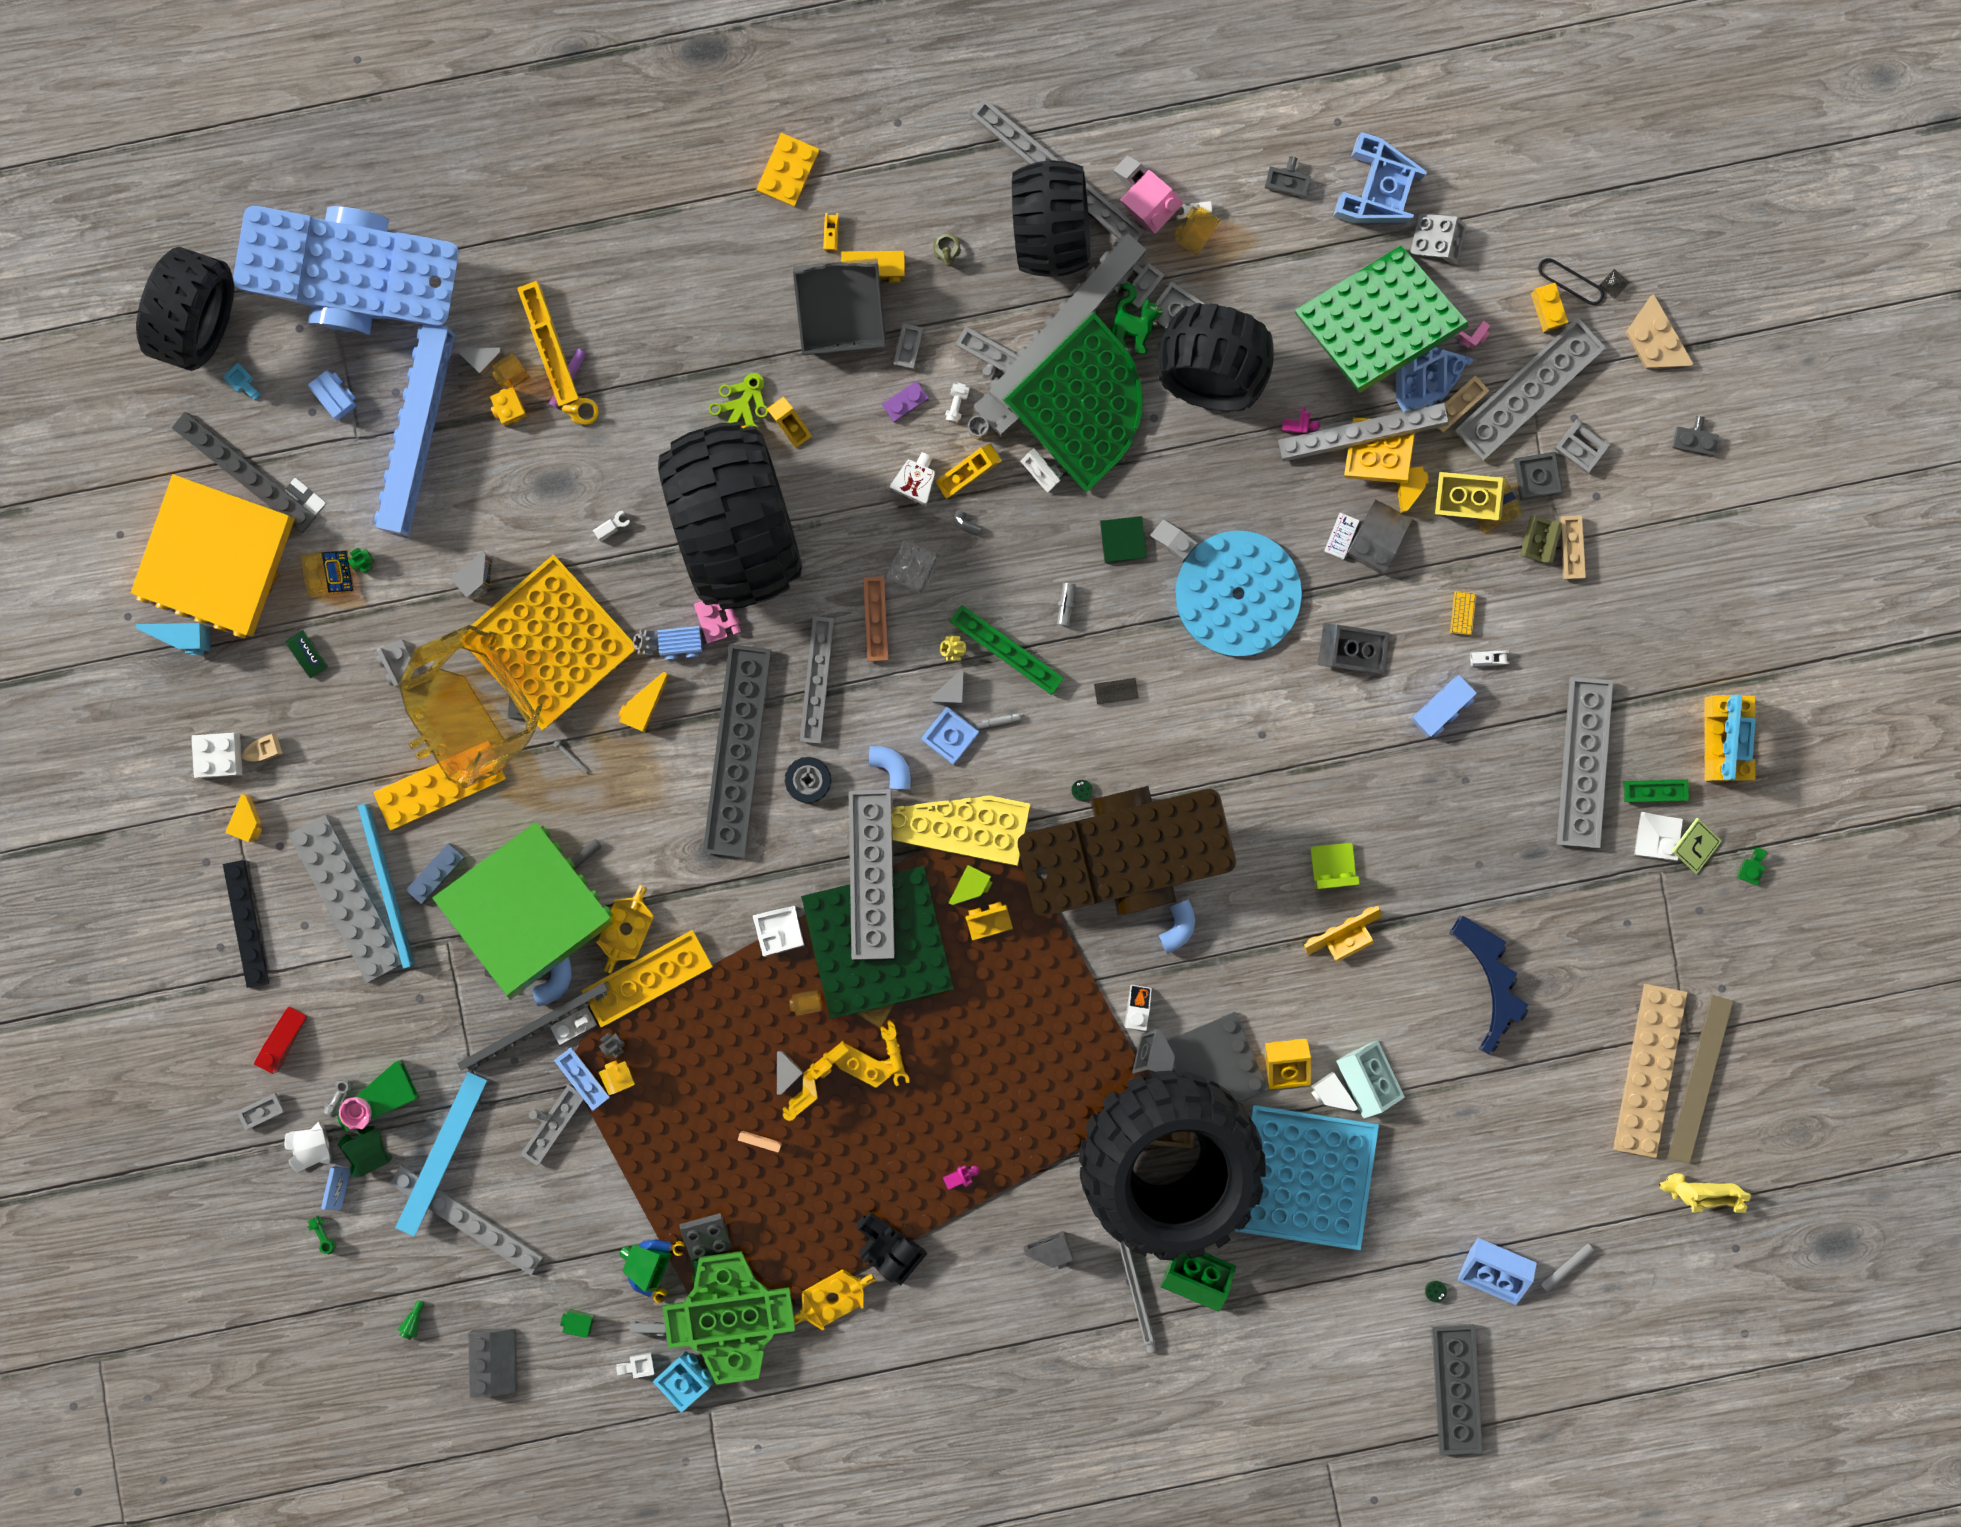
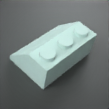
M1378 1040L1350 1052L1336 1061L1363 1119L1382 1113L1405 1098Z

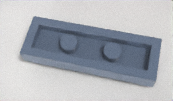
M448 843L406 891L420 904H423L465 857Z

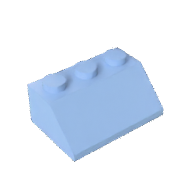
M1478 1238L1469 1250L1458 1281L1517 1305L1533 1283L1537 1263Z

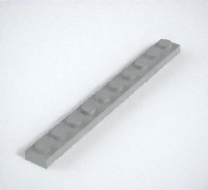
M985 98L971 114L972 118L1028 164L1049 160L1059 161ZM1086 183L1088 214L1115 237H1125L1128 233L1138 241L1145 231Z

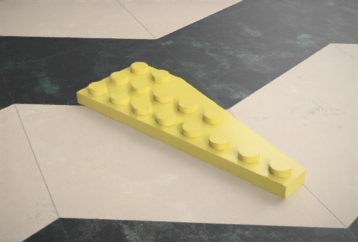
M982 796L953 801L947 800L911 806H898L892 808L893 841L1018 866L1020 854L1017 841L1026 831L1031 804L994 796Z

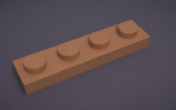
M884 576L863 577L867 662L889 661Z

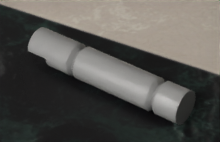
M1019 713L982 720V723L977 724V729L1019 722Z

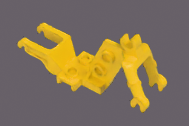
M888 1020L889 1029H886L884 1026L880 1027L882 1037L886 1041L887 1054L890 1056V1059L878 1061L842 1041L803 1072V1089L789 1100V1109L783 1107V1117L788 1121L795 1119L800 1112L817 1099L815 1079L827 1076L832 1071L830 1068L833 1063L841 1070L876 1088L893 1074L896 1086H899L897 1081L899 1076H904L906 1083H909L908 1074L905 1072L902 1063L900 1048H898L899 1044L896 1041L894 1023Z

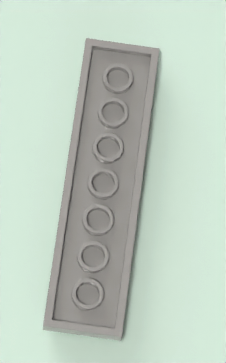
M1577 317L1456 428L1454 432L1481 461H1484L1606 347Z
M1570 677L1557 845L1600 848L1613 680Z
M892 790L849 791L852 960L895 959Z
M323 815L288 834L366 983L402 965L397 946L328 816Z

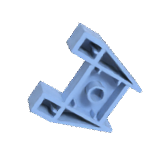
M1361 132L1356 139L1351 158L1371 164L1362 197L1343 192L1338 198L1333 217L1350 223H1408L1414 214L1404 212L1403 210L1413 178L1421 180L1427 172L1382 138Z

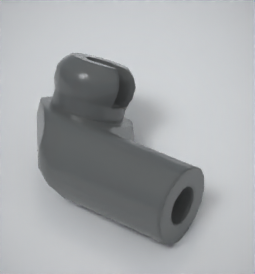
M957 510L955 516H953V522L963 531L977 536L981 526L964 520L966 513Z

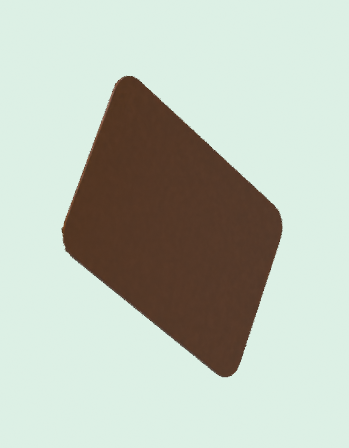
M925 848L893 866V873L921 866L925 867L954 990L830 1020L808 923L804 914L798 919L805 946L763 957L759 940L713 964L712 968L602 1028L594 1029L580 1041L575 1052L605 1091L606 1088L599 1074L600 1071L606 1069L604 1065L615 1060L618 1064L625 1061L630 1070L635 1085L609 1095L610 1098L595 1110H592L585 1100L584 1102L659 1240L669 1241L673 1245L678 1241L684 1242L679 1224L721 1213L727 1224L732 1250L713 1255L742 1251L745 1259L748 1260V1265L755 1279L767 1289L773 1290L790 1287L792 1306L802 1301V1291L842 1269L852 1274L869 1264L868 1262L865 1263L859 1255V1251L870 1239L861 1233L856 1226V1223L863 1215L867 1216L869 1212H872L880 1219L887 1220L892 1229L895 1228L909 1239L914 1240L1081 1147V1140H1087L1086 1125L1093 1113L1102 1112L1104 1109L1103 1100L1113 1090L1118 1094L1129 1087L1127 1081L1138 1077L1132 1074L1136 1055L1058 913L1040 916L1034 912L1021 858L1019 859L1018 866ZM968 865L991 876L989 881L993 883L987 894L983 892L981 896L954 905L949 903ZM1001 902L1002 905L1006 904L1013 929L972 940L965 916L969 915L968 911L980 907L981 911L990 909V904ZM888 1020L894 1023L896 1041L899 1044L898 1048H900L902 1063L905 1072L908 1074L909 1083H906L904 1076H899L897 1078L899 1086H896L893 1074L876 1088L841 1070L833 1063L830 1068L832 1071L827 1076L815 1079L817 1099L800 1112L795 1119L788 1121L783 1117V1107L789 1109V1100L803 1089V1073L782 1094H777V1051L783 1050L803 1071L809 1069L812 1063L815 1064L826 1052H830L842 1041L878 1061H885L890 1059V1056L887 1054L886 1041L882 1037L880 1027L884 1026L886 1029H889ZM607 1033L611 1035L617 1033L626 1044L622 1048L624 1053L616 1059L614 1056L607 1058L599 1047L603 1043L600 1039ZM741 1131H746L779 1141L782 1145L779 1152L771 1151L738 1141ZM966 1165L967 1169L971 1168V1166L979 1167V1174L971 1177L972 1184L965 1187L962 1183L948 1190L943 1179L944 1176L958 1171L957 1167ZM686 1245L685 1247L676 1246L677 1251L684 1253L681 1256H676L670 1250L669 1253L672 1254L670 1261L687 1293L690 1294L694 1289L695 1282H692V1275L695 1272V1267L692 1266V1260Z

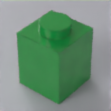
M569 1309L567 1314L563 1313L561 1319L562 1333L588 1338L595 1314Z

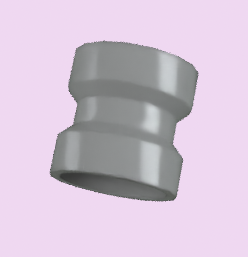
M972 417L968 422L969 435L975 439H982L987 435L989 424L985 417Z

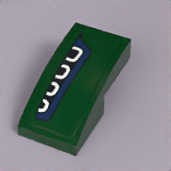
M304 630L285 641L310 679L328 667Z

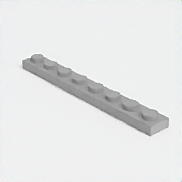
M1441 403L1280 439L1278 442L1282 461L1285 462L1449 425L1445 404Z
M401 1165L389 1184L410 1197L419 1175ZM439 1188L437 1189L428 1208L430 1211L529 1275L533 1274L544 1256Z

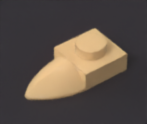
M270 734L252 742L244 750L241 758L246 761L257 762L266 761L282 754L277 734Z

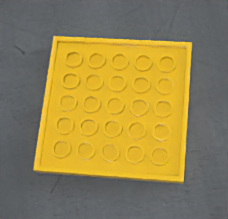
M554 554L458 636L463 644L542 731L548 728L636 651L632 640Z

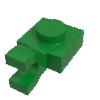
M1755 847L1751 860L1744 858L1736 878L1758 886L1765 870V866L1760 865L1767 851Z

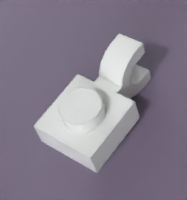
M651 1352L630 1356L631 1363H621L616 1366L617 1375L632 1372L633 1379L655 1374Z

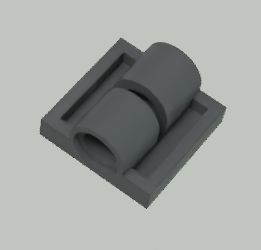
M721 1213L679 1224L691 1260L732 1250L727 1224Z

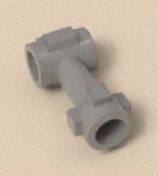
M348 1078L336 1082V1093L330 1103L326 1102L324 1105L325 1109L323 1112L331 1117H335L336 1114L338 1115L340 1110L338 1106L344 1094L351 1092L353 1088Z

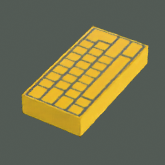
M1454 592L1450 633L1472 635L1476 593Z

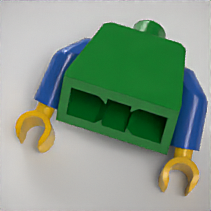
M652 1239L644 1240L641 1244H634L631 1248L624 1246L620 1251V1257L626 1260L623 1273L628 1277L632 1289L645 1296H653L654 1301L658 1304L662 1303L664 1299L659 1297L658 1294L667 1296V1290L658 1287L672 1255L669 1251H673L676 1256H681L684 1252L677 1251L676 1246L685 1247V1243L678 1241L673 1245L669 1241Z

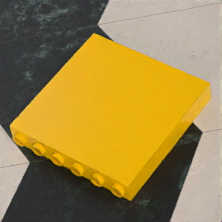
M172 474L130 593L136 595V600L149 603V600L156 602L155 607L167 611L169 607L175 609V614L186 618L188 614L195 617L194 621L207 624L208 621L214 623L213 628L226 631L227 628L233 630V635L241 638H245L246 635L254 636L295 518Z

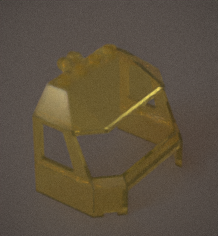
M467 625L415 648L399 683L405 712L421 735V737L409 743L410 748L414 749L426 743L428 747L420 750L415 755L417 759H423L432 753L448 780L463 789L499 773L530 742L536 731L543 705L537 706L534 711L493 647L498 634L477 630L478 627ZM463 648L484 655L527 722L524 731L504 739L466 678L462 675L440 669L457 650ZM436 660L426 672L412 677L415 668Z

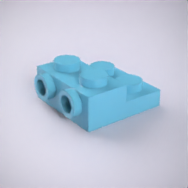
M685 1351L657 1376L653 1383L682 1413L706 1392L715 1381L712 1379L710 1371L703 1369L698 1364L697 1356Z

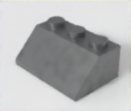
M515 1328L473 1329L468 1333L470 1398L494 1397L516 1393Z

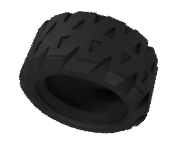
M183 247L172 248L160 258L147 280L137 314L136 334L140 350L145 356L189 371L199 369L210 360L223 338L233 304L234 282L228 264Z

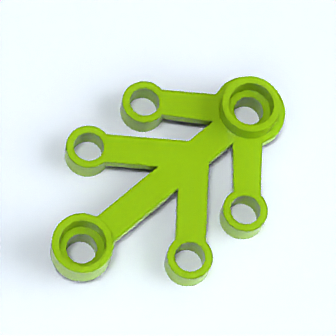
M750 373L744 378V382L731 386L721 385L719 394L723 398H728L731 394L744 391L739 399L721 404H710L708 408L709 413L712 416H718L722 412L734 409L727 423L738 422L743 413L746 425L748 427L756 426L748 402L753 395L757 406L755 409L756 415L759 418H765L768 415L767 407L764 405L761 391L764 388V379L757 373ZM751 380H757L758 383L755 387L750 386ZM723 388L729 389L727 395L721 393ZM713 406L719 407L717 413L711 412ZM760 408L766 410L764 415L758 414Z

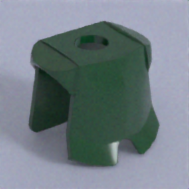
M365 1126L362 1130L358 1129V1137L356 1138L346 1134L337 1144L351 1163L350 1175L352 1177L364 1176L389 1163L393 1157L385 1151L380 1130L374 1126Z

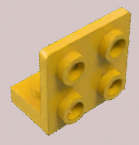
M1001 902L990 904V909L981 911L980 907L968 911L969 915L965 916L972 940L1013 929L1006 904L1002 905Z

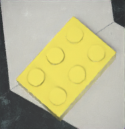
M1439 472L1435 514L1501 520L1506 478Z

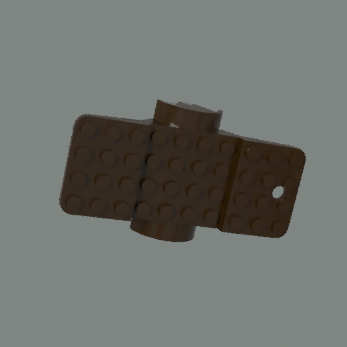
M1149 786L1092 799L1090 803L1094 817L1024 833L1017 841L1032 908L1040 916L1051 915L1109 900L1115 901L1118 915L1174 903L1177 901L1173 885L1229 873L1236 866V857L1221 796L1217 790L1212 788L1152 802ZM1039 867L1047 869L1048 875L1045 879L1038 877L1037 870Z

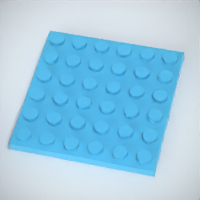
M1253 1105L1251 1120L1256 1125L1262 1139V1151L1265 1154L1266 1177H1261L1263 1194L1259 1205L1256 1204L1255 1208L1249 1209L1251 1213L1250 1221L1243 1230L1240 1229L1239 1231L1235 1228L1234 1231L1361 1250L1379 1124Z

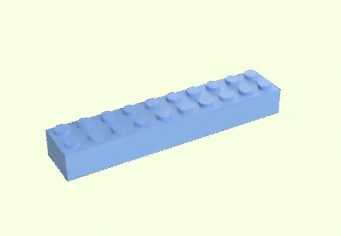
M423 324L422 327L418 328L417 339H419L418 346L414 347L412 354L414 364L413 368L410 367L407 379L410 381L408 388H405L403 392L404 407L399 410L398 421H400L399 428L395 429L393 436L395 446L394 450H390L388 461L391 463L389 470H386L384 474L385 489L380 492L379 503H381V506L374 517L376 528L387 533L409 537L456 335L447 326Z

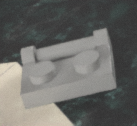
M1576 419L1554 449L1588 474L1610 446V443L1606 440H1601L1581 425L1582 422ZM1575 431L1597 446L1598 450L1594 451L1574 436Z

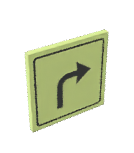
M1696 818L1672 852L1697 874L1722 840L1700 819Z

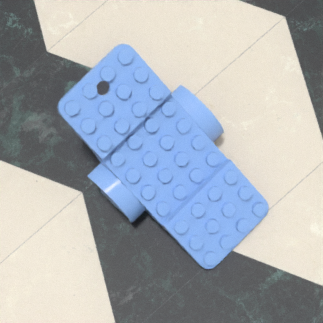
M250 206L245 210L233 282L239 290L293 301L310 307L308 324H320L341 332L359 331L370 335L372 319H392L431 326L445 324L449 315L459 254L457 246L448 241L400 232H387L389 219L365 210L332 206L327 208L326 218L322 220L311 218L309 215L261 206ZM432 277H439L442 282L441 286L432 288L429 285V280Z

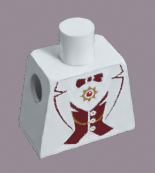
M921 452L917 463L908 459L891 483L890 490L927 506L935 477V471L928 468L933 457Z

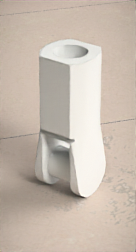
M1509 651L1471 652V666L1510 664L1507 661V653ZM1493 654H1499V662H1494Z

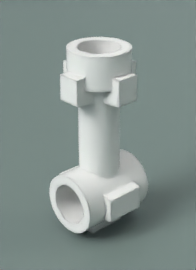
M953 383L950 396H954L950 411L946 410L945 413L946 421L957 424L958 420L961 419L962 414L958 413L962 399H967L969 388L965 387V384Z

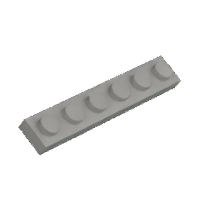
M813 616L800 742L821 744L834 618Z

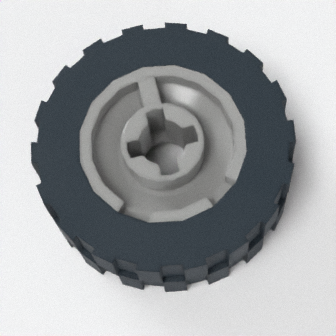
M802 757L795 760L789 765L784 780L789 794L797 801L803 803L820 801L829 792L832 782L828 767L822 761L813 757ZM806 776H810L812 778V782L810 784H806L804 782V778Z

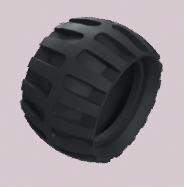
M1049 160L1032 163L1012 173V214L1019 271L1036 276L1059 277L1076 273L1090 266L1089 214L1083 166L1066 161Z
M1195 303L1191 306H1185L1173 317L1162 336L1157 362L1159 381L1162 382L1164 389L1171 392L1174 397L1180 398L1193 406L1196 405L1211 411H1244L1245 408H1250L1258 400L1270 378L1274 359L1272 334L1266 329V325L1256 320L1252 315L1245 314L1232 307L1213 303Z

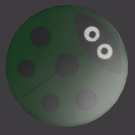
M1083 779L1076 781L1071 788L1073 797L1079 801L1087 800L1093 791L1092 785Z
M1433 1280L1426 1285L1425 1295L1432 1302H1441L1447 1295V1289L1442 1282Z

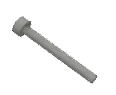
M557 739L553 746L555 748L558 747L586 774L588 770Z

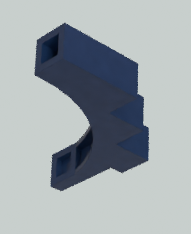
M1459 915L1449 934L1461 941L1475 955L1487 976L1491 990V1024L1489 1032L1478 1048L1489 1055L1490 1052H1494L1500 1043L1497 1040L1500 1035L1505 1034L1509 1029V1020L1511 1019L1517 1023L1519 1020L1522 1021L1528 1013L1526 1008L1529 1004L1507 992L1508 989H1512L1516 984L1517 978L1515 977L1517 973L1496 961L1497 957L1501 958L1504 954L1506 941L1466 917Z

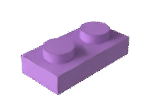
M915 381L883 403L882 406L892 421L896 422L927 401L928 397L918 382Z

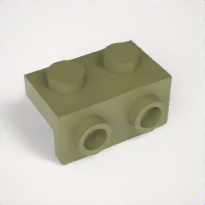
M1530 515L1520 556L1539 563H1552L1556 555L1558 539L1561 535L1562 522L1550 521Z

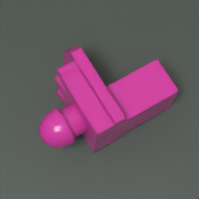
M1302 407L1300 421L1283 419L1282 431L1302 435L1307 434L1309 430L1317 431L1320 428V424L1316 421L1311 422L1310 412H1306V408Z
M966 1165L957 1167L958 1171L944 1176L943 1179L948 1190L962 1183L966 1187L972 1184L971 1177L977 1176L980 1169L978 1166H971L969 1169H967Z

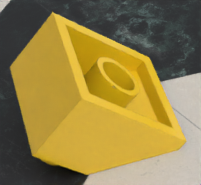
M1307 1039L1265 1043L1269 1090L1311 1085V1055Z

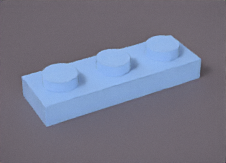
M572 1047L554 1060L592 1110H595L610 1098Z

